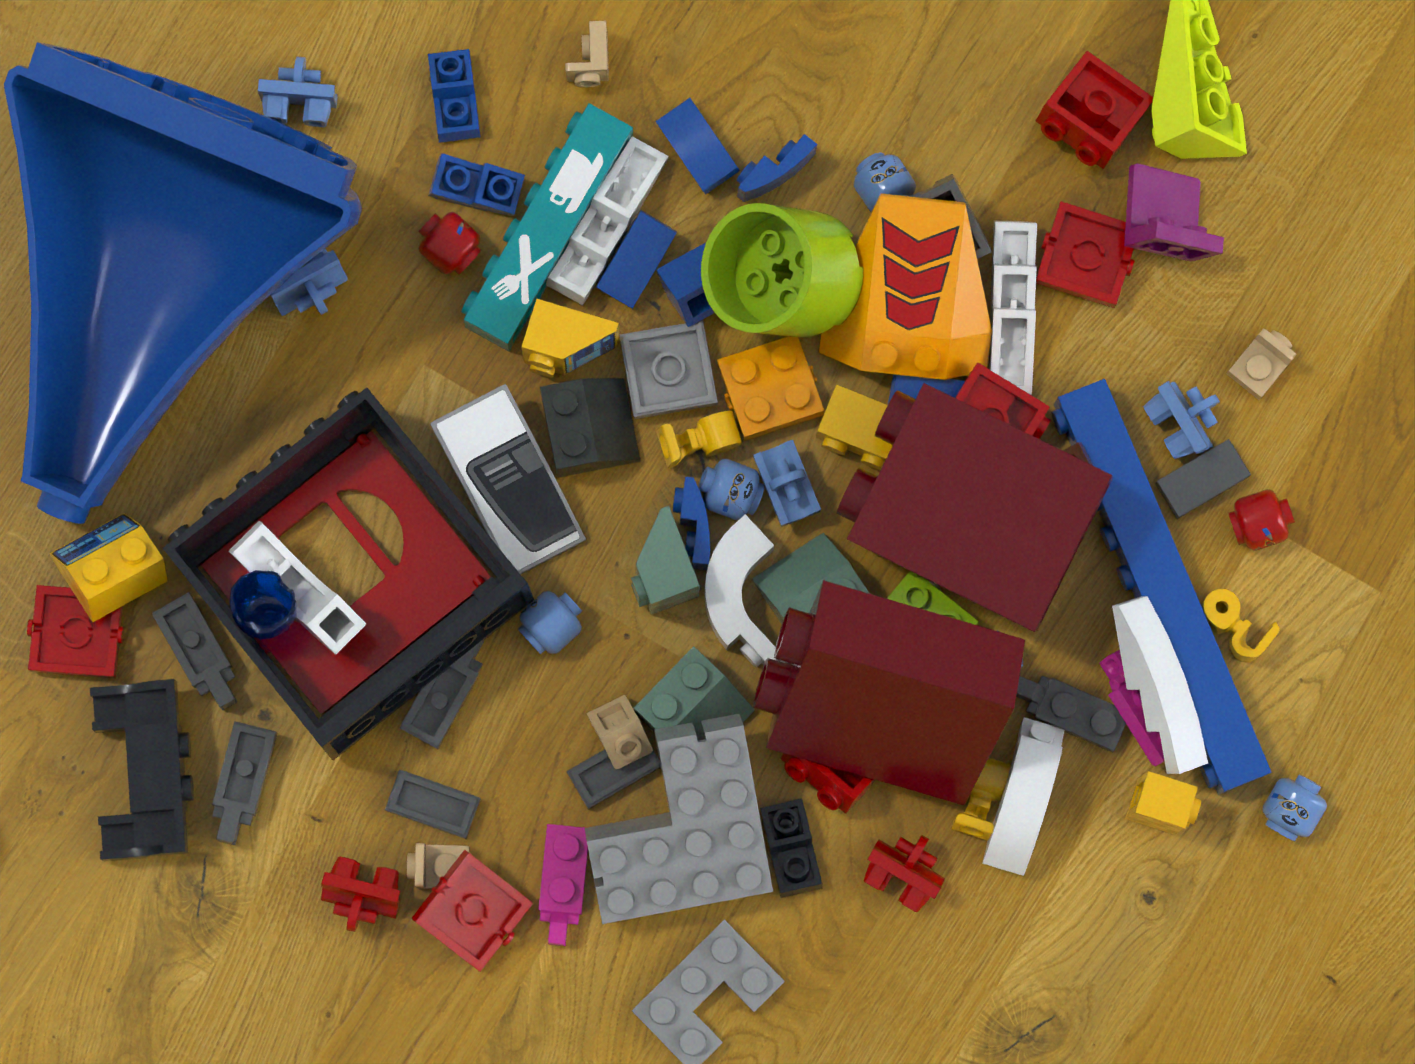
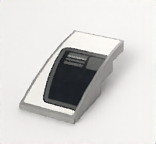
M506 384L430 423L485 532L520 574L586 541L564 494Z

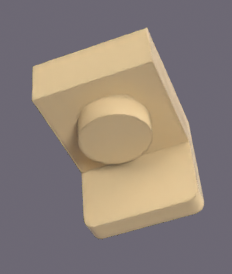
M589 21L590 35H582V59L590 60V62L566 63L565 71L568 82H575V85L578 87H595L600 85V81H609L606 21Z
M1263 328L1226 374L1256 399L1260 400L1294 359L1296 353L1291 350L1292 344L1285 336L1275 330L1270 333Z
M625 695L587 713L615 769H620L653 751L642 724Z
M416 843L415 853H408L407 879H415V887L417 889H432L436 887L440 882V877H444L464 850L470 853V846Z

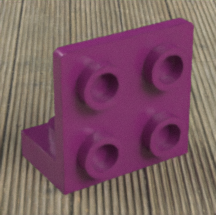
M1138 163L1130 165L1124 246L1190 262L1223 254L1224 237L1208 234L1207 228L1198 226L1200 180Z

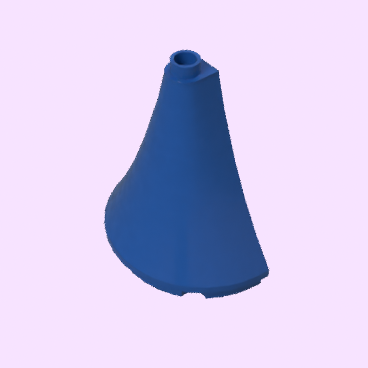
M37 42L29 66L18 65L10 69L4 82V90L18 155L27 224L31 294L29 411L21 482L42 490L37 503V508L64 521L84 524L90 508L103 504L104 499L141 444L203 363L248 314L304 264L357 225L363 208L358 195L350 188L357 165L350 158L332 151L331 146L255 111L150 72L139 71L85 52Z

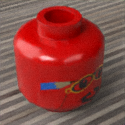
M449 212L442 218L435 213L418 231L424 237L418 247L420 254L443 274H450L455 271L460 275L482 251L477 246L480 241L479 233L455 212Z
M1270 489L1237 499L1234 504V511L1229 513L1238 544L1245 543L1253 551L1284 542L1289 534L1287 525L1295 523L1287 498L1279 501L1276 493Z

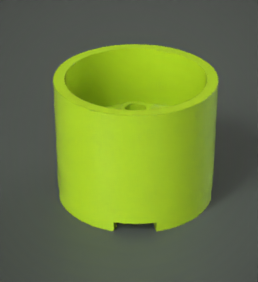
M752 203L738 207L718 222L705 244L701 261V280L706 299L715 314L727 325L737 330L750 333L813 338V336L822 334L835 325H841L851 314L859 299L863 284V267L859 266L856 248L851 239L853 234L835 217L818 211L765 203Z

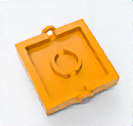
M788 336L717 360V365L727 391L724 394L728 410L734 411L744 441L824 415V408L815 385L817 378L814 375L813 366H808L798 337Z

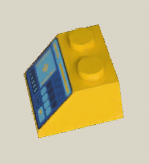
M536 299L521 347L524 363L530 365L529 370L541 376L553 378L554 373L566 375L617 348L619 343V323Z
M126 513L117 516L50 553L51 559L92 622L168 581L164 558L142 525Z

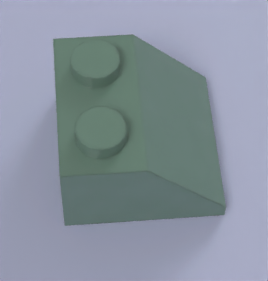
M669 506L660 509L636 562V576L631 577V586L639 607L647 605L651 615L699 597L700 585Z
M824 533L752 578L781 624L789 607L807 613L810 612L823 580L869 593L848 560Z
M694 646L634 707L636 715L654 733L655 729L693 722L697 741L706 739L702 729V720L740 714L742 722H744L755 711L726 676Z

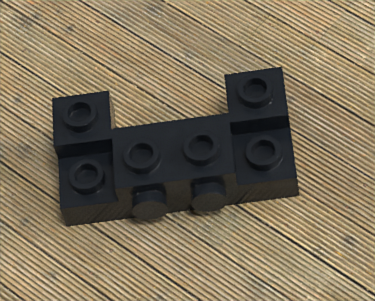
M175 679L90 688V696L93 698L95 721L92 722V730L95 733L125 731L130 813H132L98 817V825L101 826L103 850L100 851V860L105 862L188 853L186 812L187 801L194 800V786L192 775H185L184 758H191V741L189 732H182V726L180 725L177 681Z

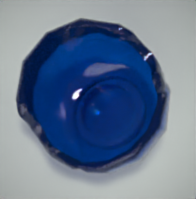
M252 571L240 576L231 588L230 608L232 617L238 628L251 638H258L259 640L272 639L285 633L297 618V601L295 600L294 590L290 589L282 581L280 575L274 571Z

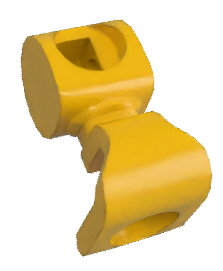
M722 411L701 418L697 421L696 428L687 429L683 434L679 435L675 434L671 424L660 426L656 432L667 468L676 467L684 457L695 453L697 450L702 449L706 457H710L740 446L742 441L733 411Z
M1227 589L1214 590L1206 596L1201 604L1210 628L1214 633L1222 634L1230 631L1233 634L1229 641V647L1234 657L1241 662L1255 661L1280 631L1276 622L1272 623L1268 627V632L1252 649L1246 643L1247 633L1252 623L1247 619L1244 621L1240 619L1241 605L1238 597L1233 592Z
M988 758L970 793V800L965 812L956 815L951 829L986 841L989 840L993 833L994 825L992 822L987 821L986 817L990 810L991 802H999L1001 800L1010 764Z

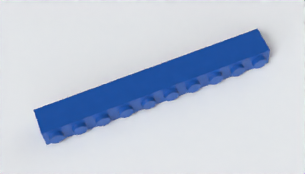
M1102 379L1059 396L1054 403L1056 410L1051 412L1058 433L1060 435L1066 433L1071 446L1082 442L1093 466L1113 475L1112 482L1097 510L1105 527L1100 528L1101 536L1108 551L1115 550L1121 566L1117 567V573L1125 591L1132 590L1135 598L1148 596L1171 641L1185 675L1199 719L1208 764L1200 766V771L1209 789L1215 787L1217 794L1220 795L1272 773L1106 380Z

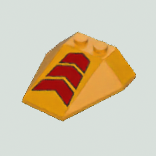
M880 193L855 245L859 266L863 267V284L859 299L851 314L841 325H835L821 334L819 353L860 371L942 380L969 375L977 362L987 368L992 327L966 203Z

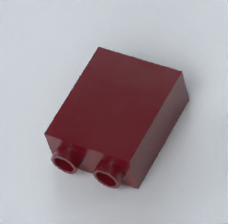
M923 383L916 399L897 390L891 398L875 432V437L893 445L879 475L876 476L859 467L838 506L836 514L854 522L847 540L1033 632L1038 631L1112 482L1113 475Z
M823 580L809 613L789 607L785 614L777 639L774 658L788 663L767 658L763 666L755 692L753 708L773 714L766 748L965 805L1014 710L1025 639Z

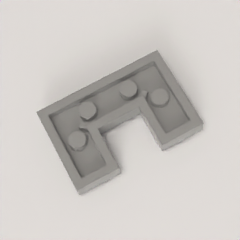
M724 919L632 1012L682 1064H702L723 1042L693 1011L724 981L755 1012L785 981Z

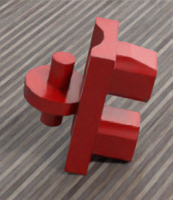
M921 835L916 844L900 837L894 848L878 839L867 859L870 863L863 881L877 890L884 891L893 875L908 883L898 901L914 912H918L930 897L936 898L945 878L930 870L938 858L923 850L929 838Z
M340 856L337 858L331 872H324L321 887H323L321 900L335 904L333 914L348 918L347 931L356 932L359 921L375 924L378 914L396 919L400 904V890H398L399 872L397 870L377 867L373 883L357 880L360 863L356 860Z

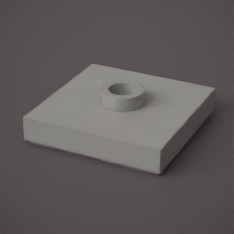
M703 320L690 327L684 323L620 334L634 419L718 404Z

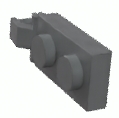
M188 592L153 612L152 615L192 686L197 688L200 695L204 696L211 692L222 711L236 704L237 700L227 684L228 681L235 678L231 670L232 666L192 595Z
M484 641L479 642L453 663L449 669L420 690L400 729L439 749L480 675L479 671L483 664L475 660Z
M1021 676L1019 677L1016 697L1029 702L1026 712L1034 715V719L1064 729V732L1113 753L1126 725L1115 705L1054 678L1050 679L1041 676L1039 682L1035 683Z
M234 722L212 803L214 806L212 816L221 819L216 838L219 842L236 845L241 824L251 826L253 816H256L277 738L278 733L276 731Z

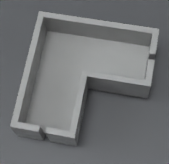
M740 714L702 720V729L706 739L698 741L693 722L655 729L669 812L585 828L602 924L773 892L745 730Z

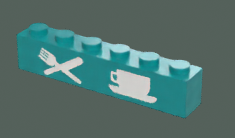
M588 103L583 114L576 111L565 131L566 134L570 135L562 149L555 147L545 165V169L549 171L542 185L534 183L524 201V205L528 206V209L521 221L515 218L509 225L503 241L507 242L506 247L500 257L495 254L491 257L482 274V277L487 280L479 293L474 290L470 293L461 313L466 315L463 319L465 328L510 352L532 314L536 299H540L547 288L546 283L550 273L568 247L570 238L590 208L594 195L633 136L632 126Z

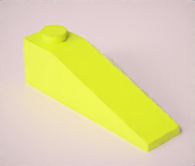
M1170 0L1153 97L1152 136L1155 146L1181 159L1240 157L1247 154L1242 111L1239 103L1232 104L1225 82L1232 78L1228 66H1222L1214 45L1219 43L1220 38L1208 0Z

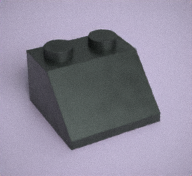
M624 378L577 379L540 387L557 478L641 461Z

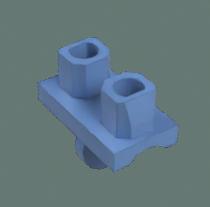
M296 57L294 68L279 67L278 80L259 79L258 94L262 101L263 114L284 124L288 122L289 104L304 105V125L326 127L331 108H337L338 95L335 94V85L315 84L321 82V71L307 70L306 58Z
M324 249L271 294V297L282 316L297 308L301 313L314 305L320 315L328 312L323 300L337 293L335 287L346 282L348 278L333 250L328 252Z
M1168 381L1159 386L1158 390L1160 393L1155 395L1143 407L1154 425H1159L1172 416L1175 417L1180 425L1181 430L1164 439L1165 445L1172 457L1178 459L1194 452L1196 454L1204 453L1213 448V444L1197 417L1200 416L1207 429L1218 423L1210 410L1220 403L1216 394L1204 399L1196 386L1186 392L1193 404L1190 407L1176 382L1170 383Z
M793 439L753 455L781 527L821 512L820 505Z

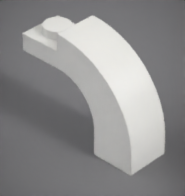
M745 514L724 534L713 551L706 573L705 606L710 625L723 647L728 650L740 640L744 644L740 651L757 668L761 663L764 666L767 658L777 661L779 659L774 658L775 646L748 617L742 602V587L751 571L773 552L774 544Z
M258 521L229 550L280 605L335 655L366 625L337 593L328 588L306 568L262 522Z
M1023 718L1005 789L993 822V833L987 841L982 864L1024 876L1038 838L1055 781L1063 748L1061 745L1064 729L1029 718Z

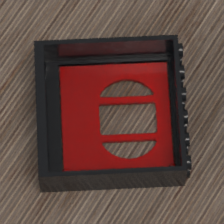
M365 388L360 393L353 391L345 396L337 405L339 410L326 420L321 417L312 422L304 430L303 434L305 436L293 446L286 444L279 448L270 457L271 463L259 473L252 471L246 474L236 484V491L224 500L220 497L209 503L202 511L203 517L191 526L185 524L176 529L168 537L169 543L163 547V550L333 761L419 693L422 688L437 676L439 677L449 669L453 663L479 642H483L534 601L526 580L368 388ZM374 428L385 440V442L390 446L394 453L399 457L403 464L408 468L412 475L417 479L421 486L426 490L430 497L435 501L439 508L444 512L448 519L453 523L457 530L462 534L466 541L471 545L475 552L485 562L489 569L494 573V575L496 576L495 579L489 575L485 568L480 564V562L471 553L467 546L462 542L458 535L453 531L449 524L444 520L440 513L435 509L431 502L426 498L422 491L417 487L413 480L408 476L404 469L399 465V463L394 459V457L385 448L381 441L376 437V435L372 432ZM357 491L370 494L383 501L393 510L402 527L404 541L399 565L391 563L339 499V492ZM322 503H326L385 575L382 581L350 605L366 625L336 655L299 622L288 619L280 614L268 601L263 587L229 552L258 521L262 522L280 540V537ZM200 565L253 629L254 632L252 634L249 633L198 569ZM271 652L322 717L318 719L269 658L268 653Z

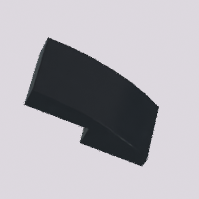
M802 798L760 808L780 898L822 889V880Z

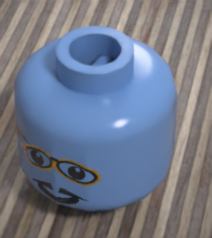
M881 152L875 153L864 159L856 169L857 175L853 185L870 212H872L880 193L912 196L915 193L916 183L898 156L884 155Z
M725 458L721 459L714 469L707 466L698 485L699 490L704 492L703 501L705 508L734 520L741 519L745 514L753 515L764 492V484L760 483L758 471Z
M544 591L521 611L519 618L522 626L518 630L540 654L545 650L550 654H557L580 634L582 626L576 616L582 610L566 592L558 597L551 591Z
M1300 774L1295 781L1289 778L1279 779L1262 808L1264 815L1268 818L1265 824L1293 841H1296L1298 836H1310L1327 808L1324 798L1318 795L1321 786Z

